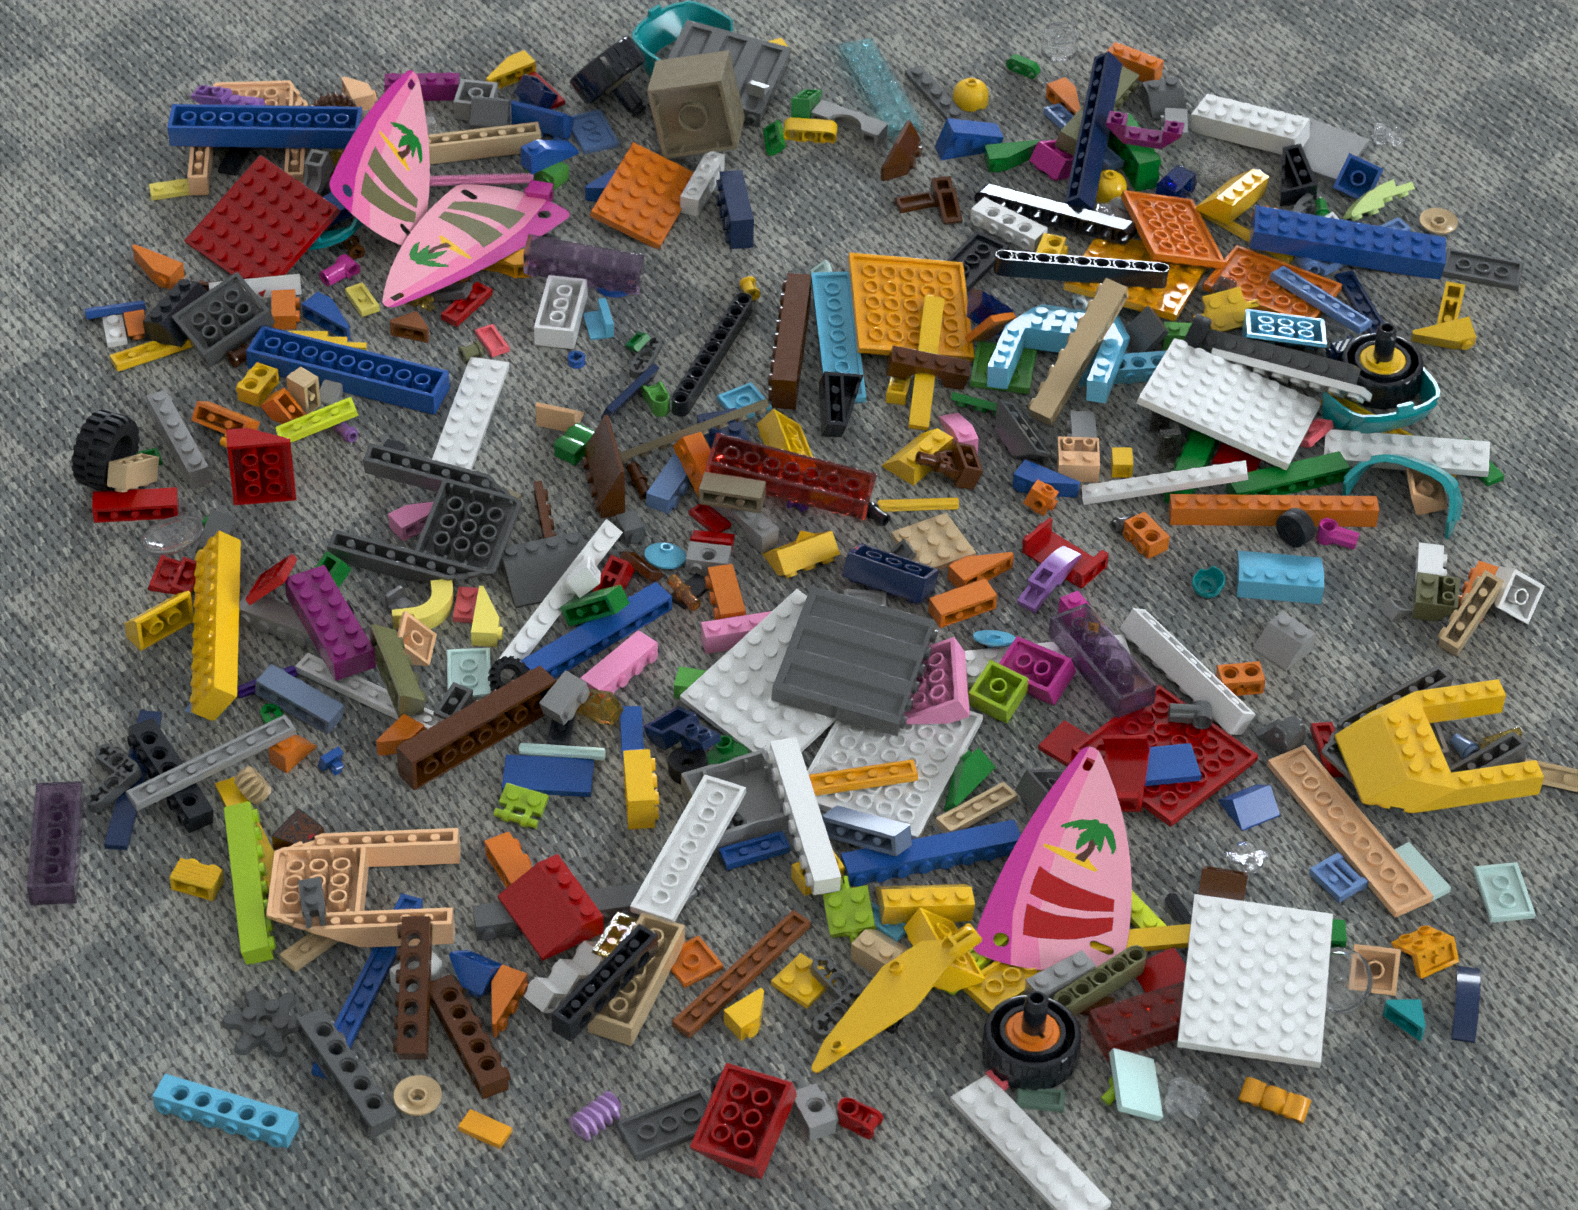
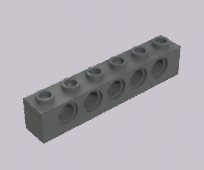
M321 1007L297 1018L295 1026L296 1035L367 1138L370 1140L393 1128L397 1117L394 1106L388 1104L382 1089L372 1081L369 1070L363 1068L357 1053L347 1045L344 1034L338 1032L334 1026L332 1017L326 1014Z

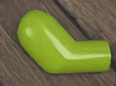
M1113 1076L1108 1081L1111 1087L1100 1097L1108 1106L1116 1099Z

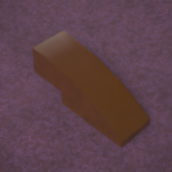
M951 176L932 178L930 187L942 223L944 225L962 223L956 189L953 188Z

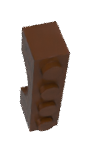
M893 345L886 362V376L906 379L913 374L928 373L940 378L944 387L964 390L970 377V361Z

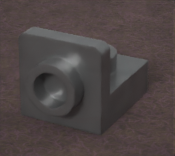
M400 585L385 595V609L391 614L394 609L417 607L416 604L404 596L403 587Z

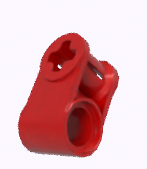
M850 1097L842 1098L838 1102L836 1112L838 1124L868 1140L872 1139L875 1128L884 1120L883 1115L877 1109L866 1106Z

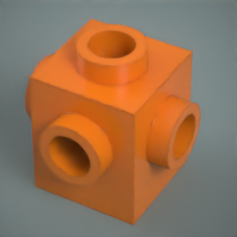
M1038 479L1030 489L1023 504L1030 507L1035 513L1045 516L1048 510L1053 511L1057 505L1058 500H1056L1059 491Z

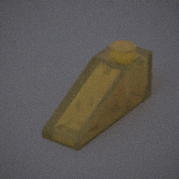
M589 689L588 699L578 707L576 713L599 724L613 726L623 712V707L612 692Z
M617 911L593 948L592 953L606 958L633 930L638 919Z

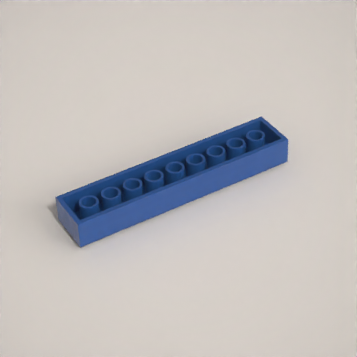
M172 104L167 126L170 146L345 149L363 120L362 107Z
M1258 205L1255 206L1251 219L1249 247L1251 249L1431 279H1441L1446 265V237Z
M263 325L246 350L248 369H251L258 362L278 369V375L286 378L291 372H294L301 366L318 377L320 387L324 380L338 382L343 385L344 393L434 415L450 389L449 371Z

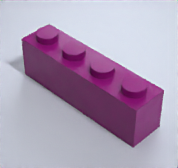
M386 73L384 80L385 92L404 73ZM416 73L420 82L423 101H454L460 84L459 73ZM410 79L408 87L412 90L415 83Z

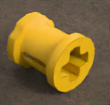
M752 276L742 278L739 282L740 288L744 293L752 296V301L758 300L760 291L756 287V279Z

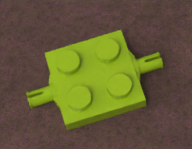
M841 876V890L823 894L830 937H850V943H852L865 929L875 930L876 925L868 885L851 888L849 887L848 876H843L844 882Z

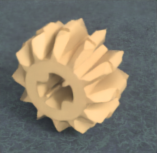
M247 766L238 772L234 779L237 788L251 803L258 805L271 794L269 783L251 766Z

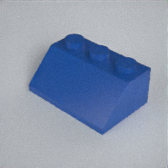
M511 101L512 125L538 122L541 137H545L547 134L551 135L553 140H569L575 118L562 112Z

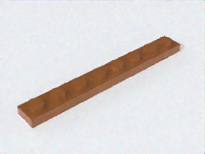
M792 910L672 1020V1027L690 1039L811 928V921Z

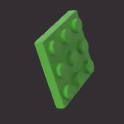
M978 341L970 387L1030 394L1037 349L1024 348L1008 388L1000 389L987 387L988 364L997 343Z

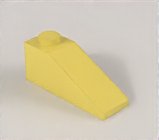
M479 586L471 628V643L474 646L497 647L498 640L503 639V627H500L499 616L484 586Z

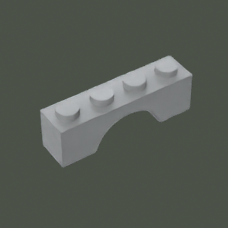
M821 100L811 112V119L832 120L837 123L838 127L850 128L860 135V143L876 149L887 137L888 123Z
M311 149L304 163L305 172L302 184L318 195L321 194L334 168L329 152Z
M711 506L723 517L729 516L735 519L743 528L748 542L760 553H764L778 545L779 528L762 513Z

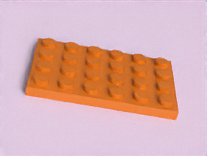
M633 142L593 207L590 217L653 248L660 249L681 213L680 196L694 172Z
M1127 190L1122 191L1120 197L1132 221L1135 223V227L1152 260L1156 262H1171L1173 264H1189L1194 267L1205 266L1211 269H1223L1225 260L1199 211L1195 210L1196 205L1193 199Z
M1236 245L1225 257L1223 269L1216 268L1203 283L1202 290L1214 294L1241 287L1246 302L1255 299L1259 300L1260 307L1253 308L1255 310L1319 318L1323 313L1321 310L1271 280L1270 273L1285 266L1333 297H1336L1341 291L1342 284Z

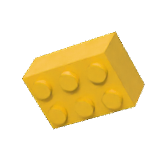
M650 749L623 751V776L628 830L655 828V820H659V807H655V805H659V793L657 789L654 790V788H657V775L652 773V771H656L655 758H651Z

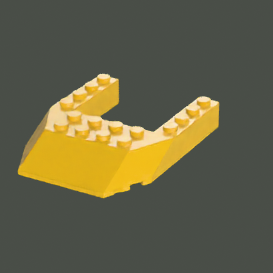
M1499 679L1415 691L1368 713L1335 734V740L1361 802L1368 805H1379L1390 809L1391 806L1402 808L1407 813H1419L1538 795L1541 791L1544 775L1537 760L1453 773L1449 769L1430 723L1502 713L1506 694Z

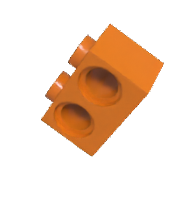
M1145 511L1124 521L1123 536L1126 541H1130L1136 547L1139 554H1143L1147 559H1150L1168 550L1170 536Z
M1260 661L1217 665L1216 677L1236 696L1263 694L1265 677Z

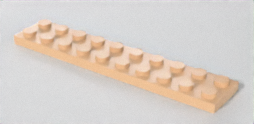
M1305 745L1268 760L1267 766L1352 868L1361 877H1365L1369 881L1368 887L1394 918L1432 902V893Z

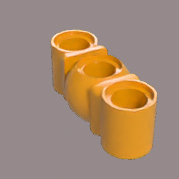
M1251 1077L1245 1078L1238 1098L1243 1103L1249 1102L1254 1107L1273 1111L1277 1115L1282 1114V1117L1295 1119L1298 1123L1302 1124L1312 1102L1304 1096L1292 1092L1288 1093L1276 1086H1268L1267 1083Z

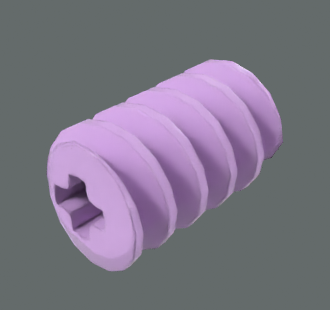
M605 1091L602 1096L597 1097L588 1106L581 1108L580 1112H576L573 1117H569L570 1126L578 1136L582 1137L585 1141H590V1133L593 1136H597V1128L603 1131L606 1128L605 1123L609 1126L613 1124L612 1118L615 1120L620 1119L619 1110H621V1104L613 1093Z

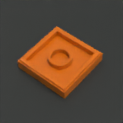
M1014 312L989 316L964 338L967 343L991 339L1004 329L1006 324L1016 319Z
M698 935L683 944L682 950L671 968V972L681 985L686 988L724 969V965Z

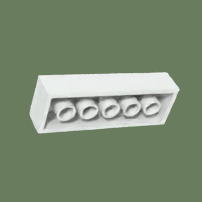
M1206 94L1191 114L1193 132L1281 155L1283 147L1301 144L1303 147L1310 138L1309 118L1216 95Z

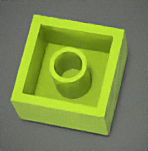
M990 659L968 693L969 705L1007 724L1028 692V678Z

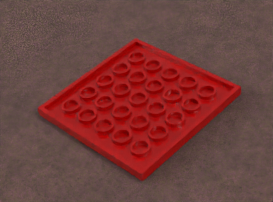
M260 155L184 241L230 275L238 272L243 279L282 276L293 267L341 211ZM266 289L259 292L258 294L264 297Z
M1158 685L1075 745L1071 750V755L1076 757L1083 748L1093 747L1100 752L1104 761L1106 749L1103 735H1147L1150 747L1191 743L1202 775L1201 781L1145 786L1142 807L1169 827H1172L1257 762L1258 755L1213 722L1207 729H1197L1193 726V723L1168 722L1169 703H1186L1161 685ZM1087 757L1084 764L1091 769L1095 760Z

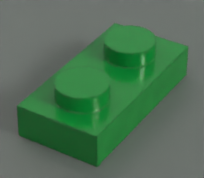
M778 119L763 128L766 153L769 156H774L786 148L782 123Z

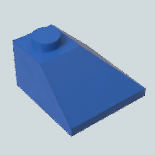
M471 950L450 952L449 958L461 986L468 989V993L476 997L490 994L492 991L491 981L502 963Z

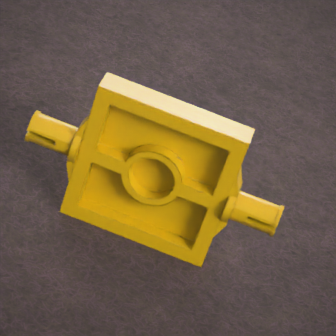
M1236 287L1203 296L1204 313L1200 315L1212 320L1210 324L1211 329L1227 332L1242 328L1245 310L1260 307L1258 299L1246 302L1241 287Z

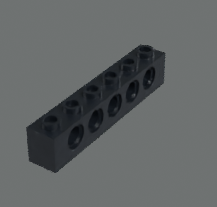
M154 718L129 726L128 745L136 751L140 764L145 765L150 779L183 764ZM197 783L166 797L169 809L171 811L174 810L179 824L184 826L188 833L213 823L214 809Z
M638 924L551 1013L552 1031L571 1042L658 953V934Z

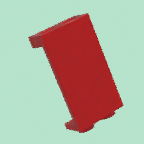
M1049 517L1046 521L1040 523L1034 531L1025 535L1022 540V553L1040 564L1062 546L1080 553L1082 557L1065 579L1082 589L1107 567L1109 553L1101 550L1094 557L1052 532L1053 519Z
M1138 734L1103 735L1106 749L1104 763L1114 785L1121 812H1141L1150 756L1147 735Z

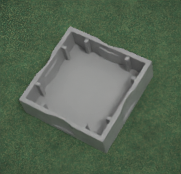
M764 749L735 757L724 763L708 765L681 773V790L688 803L704 775L746 787V794L736 811L748 823L737 827L730 825V829L725 830L714 853L719 852L721 847L778 831H789V816L784 815L783 798H779L777 791L778 781L773 780V765L768 763L767 753Z

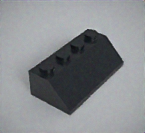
M180 279L143 320L146 341H156L161 344L182 347L188 339L171 316L208 291L199 282Z

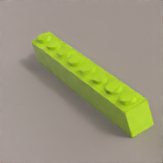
M248 801L224 807L240 949L246 965L273 960V950L276 949L274 936H271L270 932L274 931L273 921L266 916L268 906L266 894H269V887L267 881H264V876H267L265 863L261 860V858H265L262 844H259V840L263 839L261 829L257 827V822H260L258 809H253L251 802Z

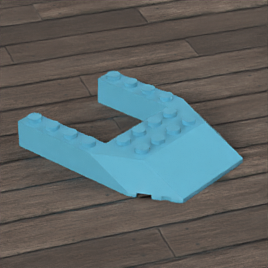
M1041 304L1006 324L988 364L987 387L1008 388L1024 348L1059 353L1062 348L1066 347L1070 333H1074L1077 328L1078 319L1084 316L1086 310ZM1117 315L1094 355L1096 359L1087 379L1086 401L1107 403L1130 342V336L1119 315Z

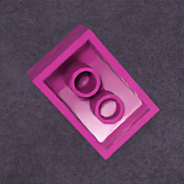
M1057 140L1038 141L1029 160L1035 165V168L1046 172L1048 177L1054 181L1065 180L1070 177L1074 156L1056 147L1055 143Z
M1016 636L999 664L1028 678L1027 693L1055 706L1076 674L1071 658L1019 636Z

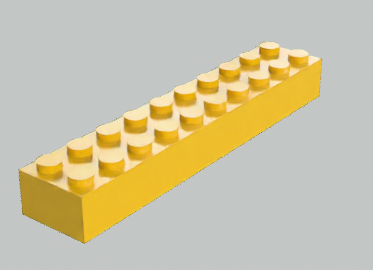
M218 531L213 537H210L204 548L198 550L195 556L196 569L194 572L196 584L194 586L195 600L193 603L195 612L193 616L194 631L192 638L194 640L191 651L193 654L191 665L192 679L190 682L192 686V694L190 696L191 712L211 721L216 720L237 697L241 540L222 531Z

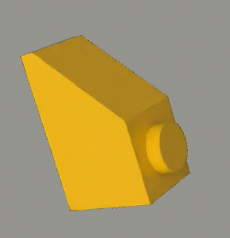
M759 988L724 1010V1024L740 1041L747 1037H754L760 1030L764 990Z

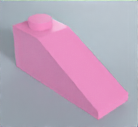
M959 413L939 416L945 432L953 437V446L955 442L974 445L976 453H978L979 438L970 422Z
M434 502L405 505L388 514L389 528L402 541L421 533Z

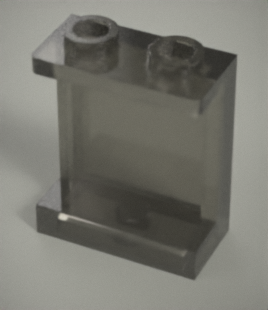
M1151 411L1149 432H1159L1156 455L1157 464L1175 463L1179 456L1181 442L1179 423Z

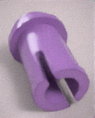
M345 422L340 423L342 426L339 424L334 425V430L341 434L346 442H354L357 439L358 433L356 428L350 427Z

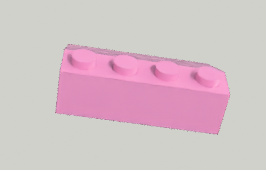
M955 637L930 645L929 647H932L929 660H924L923 664H926L923 677L919 676L917 680L920 682L917 694H912L911 699H914L911 711H906L905 716H907L906 724H950L970 717L965 651Z

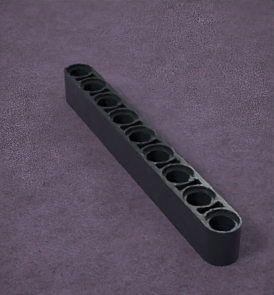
M992 184L984 185L974 196L976 204L985 197L1035 222L1122 245L1127 244L1137 234L1135 223L1132 221Z
M1000 250L995 254L993 272L996 275L1006 277L1103 284L1104 280L1108 278L1124 286L1165 288L1168 280L1169 266L1160 262Z
M742 292L734 297L672 394V413L675 416L683 417L689 414L751 316L752 296L750 294Z

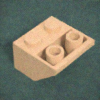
M1058 436L1057 473L1080 482L1098 483L1100 472L1099 438Z

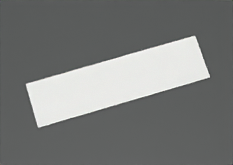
M300 274L244 279L259 298L271 297V290L295 289L296 295L302 294ZM223 281L210 282L209 290H211ZM266 289L264 297L258 294L259 292Z

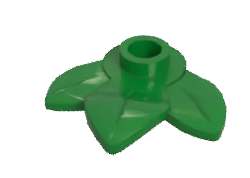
M728 735L720 736L721 741L715 744L714 749L707 753L708 765L724 763L735 757L748 754V749L740 743H735Z

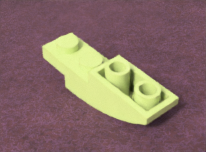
M1391 180L1371 189L1350 206L1343 218L1345 220L1351 218L1352 221L1363 218L1362 214L1368 213V216L1379 213V209L1385 206L1384 203L1393 200L1392 197L1397 196L1400 199L1408 196V192L1415 189L1413 182L1396 187L1395 181Z

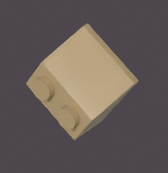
M865 929L851 943V960L876 975L885 964L909 948L879 930Z

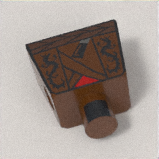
M298 808L272 835L273 849L278 850L290 847L300 841L304 844L315 840L314 836L324 833V828Z

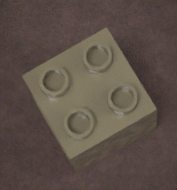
M729 50L657 60L647 94L663 157L674 158L712 151L737 149L745 116Z

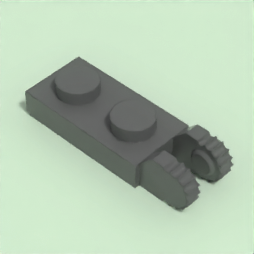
M321 877L298 880L301 908L306 928H312L311 917L317 916L321 926L326 925V908Z

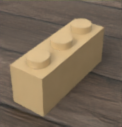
M140 453L110 461L107 486L115 488L117 492L138 489V486H149V483L157 481L159 457Z

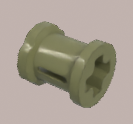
M474 341L473 344L466 347H458L459 357L464 364L468 363L470 357L481 358L484 356L479 341Z

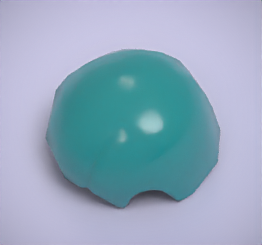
M1211 566L1208 569L1200 568L1192 577V588L1196 595L1206 599L1218 596L1225 585V575L1216 566Z

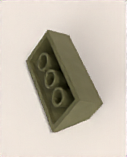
M376 624L370 625V643L375 649L376 665L398 718L403 714L412 716L424 712V703L427 702L424 690L419 689L417 673L412 672V662L409 654L405 655V645L402 637L397 636L395 629Z

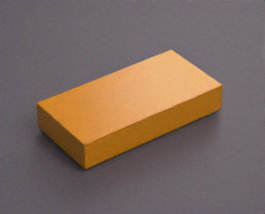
M470 1109L458 1125V1131L501 1149L511 1135L512 1127Z

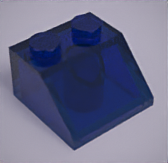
M969 290L966 317L978 325L989 316L1013 312L1008 305H1004L995 299L994 296L987 294L983 290ZM1003 329L996 335H1000L1003 332Z

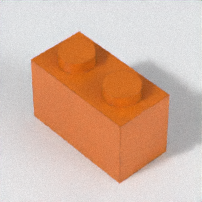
M295 289L271 290V314L275 321L272 328L279 330L297 329V322H300V310H297L300 309V297H296Z

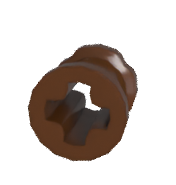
M351 235L342 242V245L348 250V256L353 260L362 258L365 255V249L359 244V238Z
M243 343L237 350L227 352L226 355L229 363L235 368L239 367L240 363L247 360L246 350L249 346Z

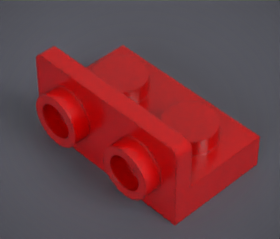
M693 530L690 541L731 546L732 556L735 534Z

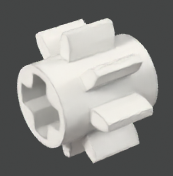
M1076 293L1072 295L1075 309L1086 310L1088 302L1094 299Z

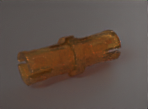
M673 574L667 579V584L675 591L676 597L682 600L691 611H695L700 607L701 601L692 593L691 587L687 584L685 585L677 574Z

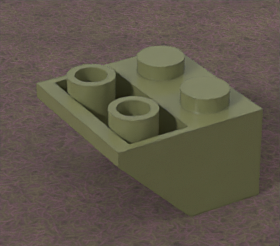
M1418 572L1414 588L1412 619L1435 622L1452 614L1454 610L1458 611L1460 578Z

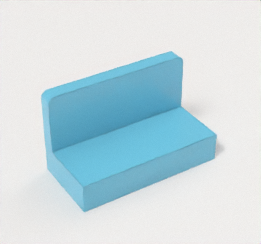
M606 298L598 299V311L583 313L591 340L614 337V322Z

